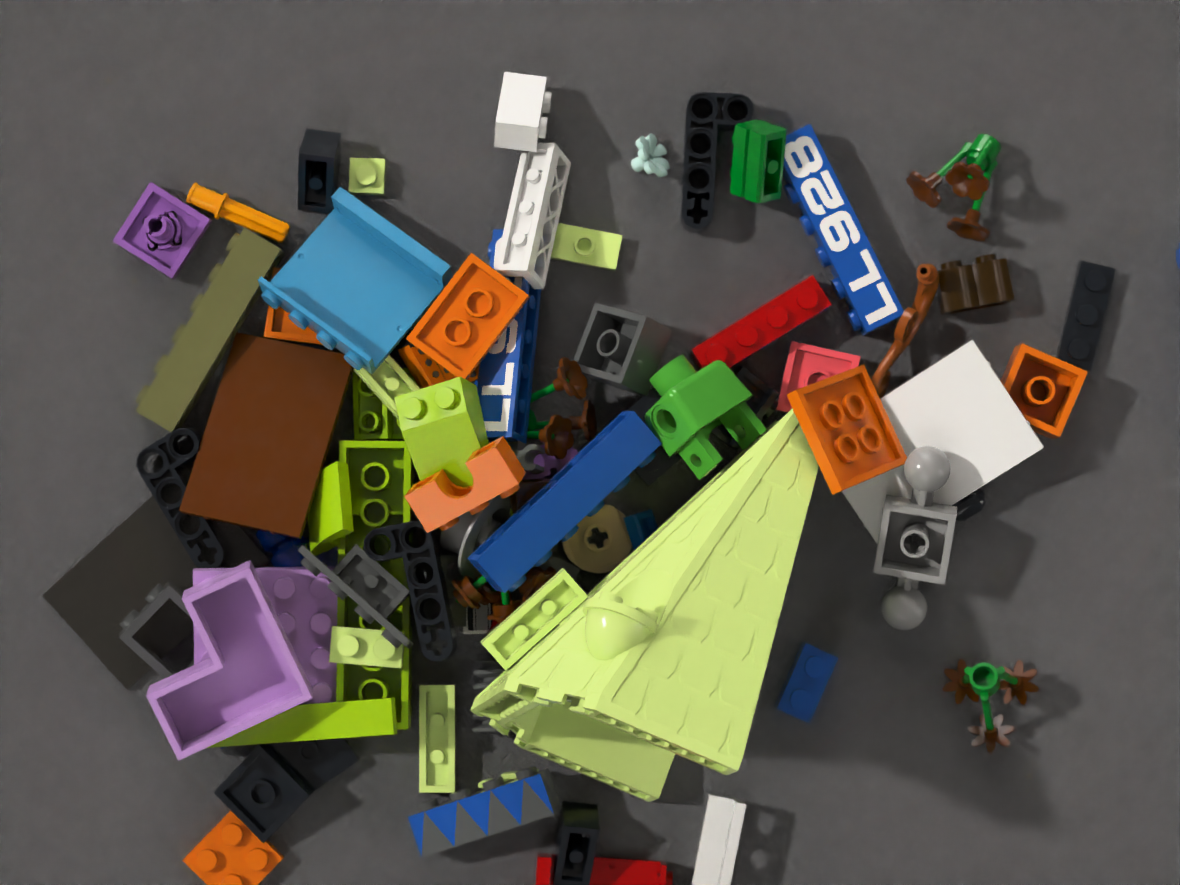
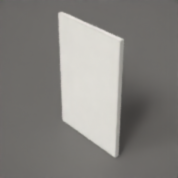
M973 339L880 398L907 457L919 447L931 446L941 450L948 458L950 475L945 485L934 491L933 503L952 506L1044 448V445L1030 426V422L1026 420L992 369L991 363L986 360ZM904 465L842 492L863 522V526L867 528L878 545L886 495L911 499L913 487L907 482L904 475Z

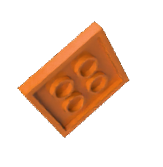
M864 364L787 394L794 414L800 423L832 495L905 464L907 456Z

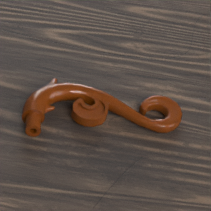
M927 263L918 266L916 273L918 287L911 308L907 307L901 315L894 332L895 340L871 378L879 398L884 396L890 382L891 373L888 370L916 335L936 295L939 286V273L932 264Z

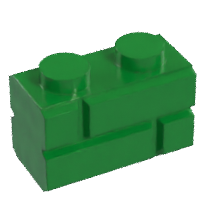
M751 120L735 125V131L732 136V166L729 172L731 194L745 197L746 200L754 203H764L781 198L786 128L772 125V123L763 120Z

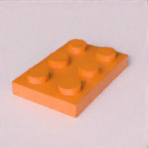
M470 253L407 336L406 340L455 377H462L468 380L530 297L473 253Z

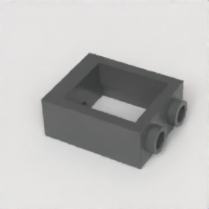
M171 581L164 587L158 583L144 598L148 603L139 613L133 609L119 624L123 628L120 631L119 638L164 679L176 673L134 634L169 598L189 615L182 601L183 592ZM194 658L182 670L193 666Z

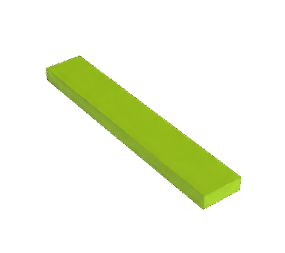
M395 697L299 704L207 748L398 734Z

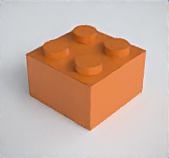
M1021 343L1014 348L1000 381L1026 420L1030 422L1034 432L1050 439H1056L1063 432L1088 371Z

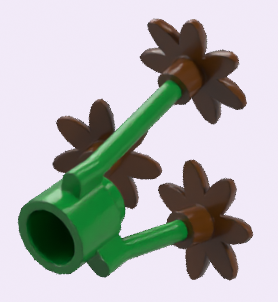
M963 659L958 661V672L949 668L944 669V674L952 681L945 684L942 691H956L955 703L957 705L962 703L966 694L976 703L979 702V696L981 698L984 715L981 714L979 716L981 726L968 727V731L977 736L972 741L971 746L976 748L986 743V749L989 754L994 752L996 743L1003 747H1009L1010 741L1005 735L1013 733L1015 728L1011 725L1001 726L1004 720L1003 714H999L993 719L990 696L998 690H1007L1003 699L1005 704L1010 703L1016 696L1018 701L1025 706L1027 704L1026 691L1030 693L1040 691L1037 685L1029 682L1037 675V669H1030L1024 672L1022 660L1016 662L1014 672L1005 666L995 668L993 665L984 662L978 663L971 668L967 667Z

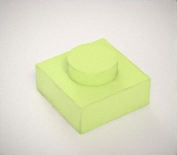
M350 157L348 192L352 195L385 196L386 160L381 158Z

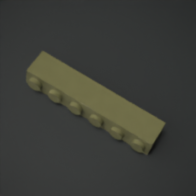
M245 227L241 234L236 232L229 241L226 248L229 254L223 264L217 263L210 273L208 281L211 284L204 295L200 293L194 300L190 308V312L193 315L187 325L181 324L172 338V342L175 345L168 356L166 354L162 355L154 368V373L157 375L150 386L146 384L137 396L136 403L139 406L135 412L170 432L183 427L233 343L236 332L240 331L262 294L258 279L262 276L269 281L272 277L273 267L277 268L285 255L281 248Z

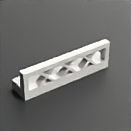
M555 142L538 143L536 152L521 151L495 270L504 277H524L533 289H544L571 166V162Z
M709 793L691 885H731L746 809L744 800Z

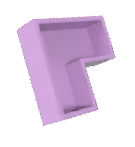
M251 560L184 590L182 601L210 658L150 685L146 694L178 761L313 698V688Z

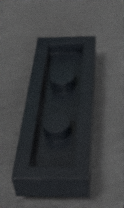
M1083 260L1079 261L1056 358L1085 371H1091L1115 275V268Z

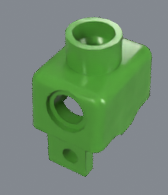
M680 355L663 366L649 380L661 398L646 412L644 420L653 434L662 443L661 446L668 456L672 457L679 453L699 480L705 477L723 460L708 440L712 430L723 424L742 450L751 446L767 431L746 403L752 397V393L727 364L721 360L713 361L696 372L686 357Z

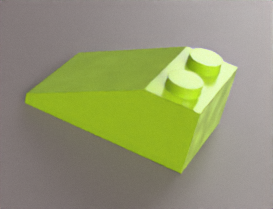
M457 377L394 397L401 433L419 480L421 481L443 469L454 484L461 487L472 486L473 477L465 463L474 451L489 444L477 386L462 377Z

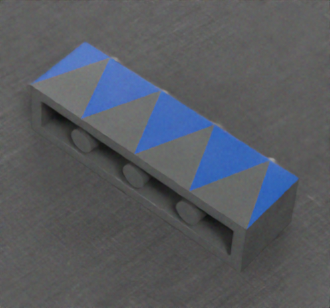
M536 766L528 767L515 772L516 779L504 782L503 777H498L482 783L483 790L471 793L470 787L449 794L451 799L449 801L439 804L437 798L417 804L418 811L408 816L421 858L558 813L562 808L549 769L537 772Z

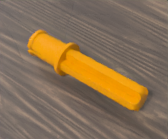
M195 182L187 195V204H192L214 214V218L217 220L222 217L279 243H282L288 235L290 226L287 223L230 199L228 193L221 195Z

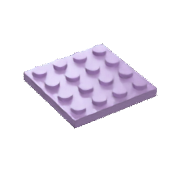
M331 566L328 568L333 570L336 566ZM306 567L255 568L313 688V698L302 704L336 702L337 663L329 662L332 626H337V595L327 587L331 580L322 572L316 577ZM193 568V586L232 568ZM193 623L195 665L210 658Z

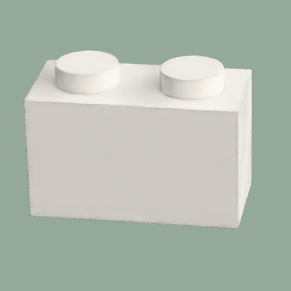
M504 72L495 122L494 147L529 152L537 151L538 139H545L548 117H542L543 113L549 114L552 92H545L547 77Z

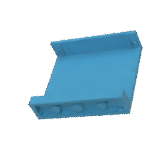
M339 187L331 196L334 206L332 212L270 282L261 276L258 279V283L262 291L261 297L269 306L274 309L279 307L289 313V319L296 326L303 330L306 327L317 334V340L330 350H333L334 347L345 354L344 359L357 370L364 368L370 374H373L433 304L451 280L452 270L451 266L342 187Z

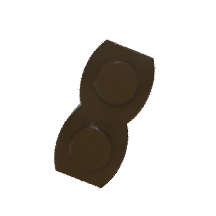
M988 254L976 257V264L962 266L961 260L940 264L941 270H938L939 286L936 293L941 316L999 306L1015 300L1007 259H997L996 254Z

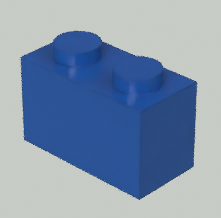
M802 642L773 707L810 723L838 657Z

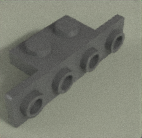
M357 544L333 570L329 569L303 545L299 548L298 551L304 556L300 562L316 577L320 572L326 575L331 580L327 587L342 600L347 596L352 598L358 604L354 611L369 624L374 620L379 622L385 628L381 635L397 649L401 644L410 649L414 643L388 621L389 617L410 595L409 590L379 563L371 559Z

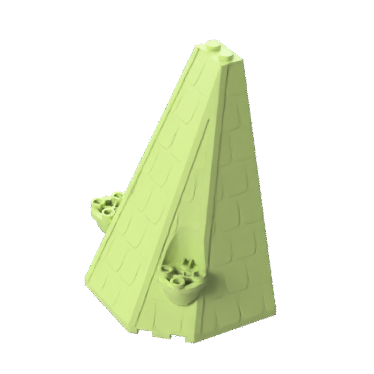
M793 408L779 421L775 420L770 424L764 434L751 446L742 450L587 594L589 596L479 693L475 697L470 711L477 716L490 718L489 725L503 735L508 736L509 731H513L517 734L514 743L520 748L647 802L659 799L675 754L724 775L737 772L743 759L819 468Z

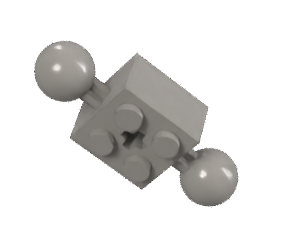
M931 446L915 449L908 455L905 461L904 475L907 482L913 487L911 499L886 495L873 573L898 577L897 586L891 588L885 594L881 603L883 618L891 627L898 630L914 629L922 623L926 616L927 603L923 594L918 590L919 581L945 585L957 506L933 503L934 491L943 487L949 478L950 463L941 450ZM913 533H916L925 540H920L918 545H912L911 538L907 536H912Z

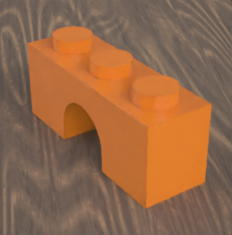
M504 436L474 451L465 464L473 477L472 486L461 487L454 484L448 478L445 471L441 469L417 482L409 489L404 497L427 533L438 527L441 531H445L459 522L460 519L458 517L468 511L471 515L477 514L490 505L488 500L498 495L504 499L520 489L519 483L526 472Z

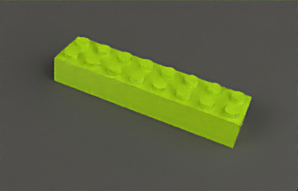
M339 440V461L347 463L349 470L354 532L339 538L338 564L355 544L364 550V539L370 531L376 528L413 521V510L404 496L414 485V464L405 441ZM413 530L410 532V535H409V541H410V543H411L412 545H413ZM382 534L375 539L374 548L378 554H386L390 550L391 542L386 535ZM403 558L390 561H376L409 590ZM409 595L389 617L388 621L399 631L405 632V636L412 641L411 597ZM337 596V626L385 630L376 620L369 624L357 614L354 609L358 604L352 598L347 596L342 600ZM404 646L402 668L337 663L336 702L395 697L397 730H408L411 727L412 646L410 649Z

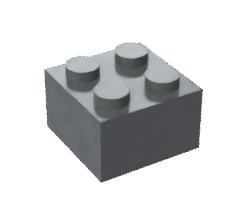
M595 303L573 360L577 361L580 365L582 374L595 382L647 396L652 385L649 380L658 369L672 330L647 316Z

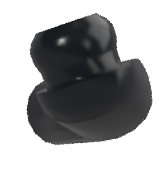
M979 488L952 505L957 506V521H966L982 511L986 503L983 490Z

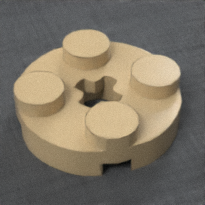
M604 504L593 516L588 517L586 515L577 524L579 527L578 531L570 539L562 542L569 560L582 570L592 573H606L614 570L627 558L632 546L623 519L626 516L614 506ZM596 527L600 532L608 534V538L603 541L604 547L597 549L596 544H589L587 538L592 536L591 530Z

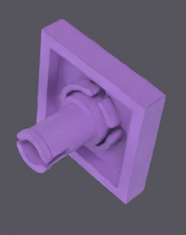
M150 182L113 239V242L175 280L212 220ZM171 212H176V213H177V218H176L175 215H174L173 213H171ZM180 237H182V243L177 246L174 245L173 240L179 243ZM152 242L158 244V248L155 251L149 249V246L153 249L155 248Z

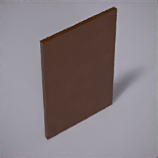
M236 332L179 511L203 517L204 519H212L270 532L271 534L301 539L354 369L344 359L345 354Z

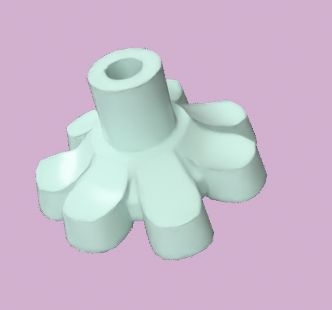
M652 133L646 137L641 136L636 140V146L639 149L638 157L631 160V166L636 172L644 169L648 175L655 173L657 177L661 178L668 175L667 170L670 169V165L665 158H662V156L667 154V150L662 144L656 146L657 138Z

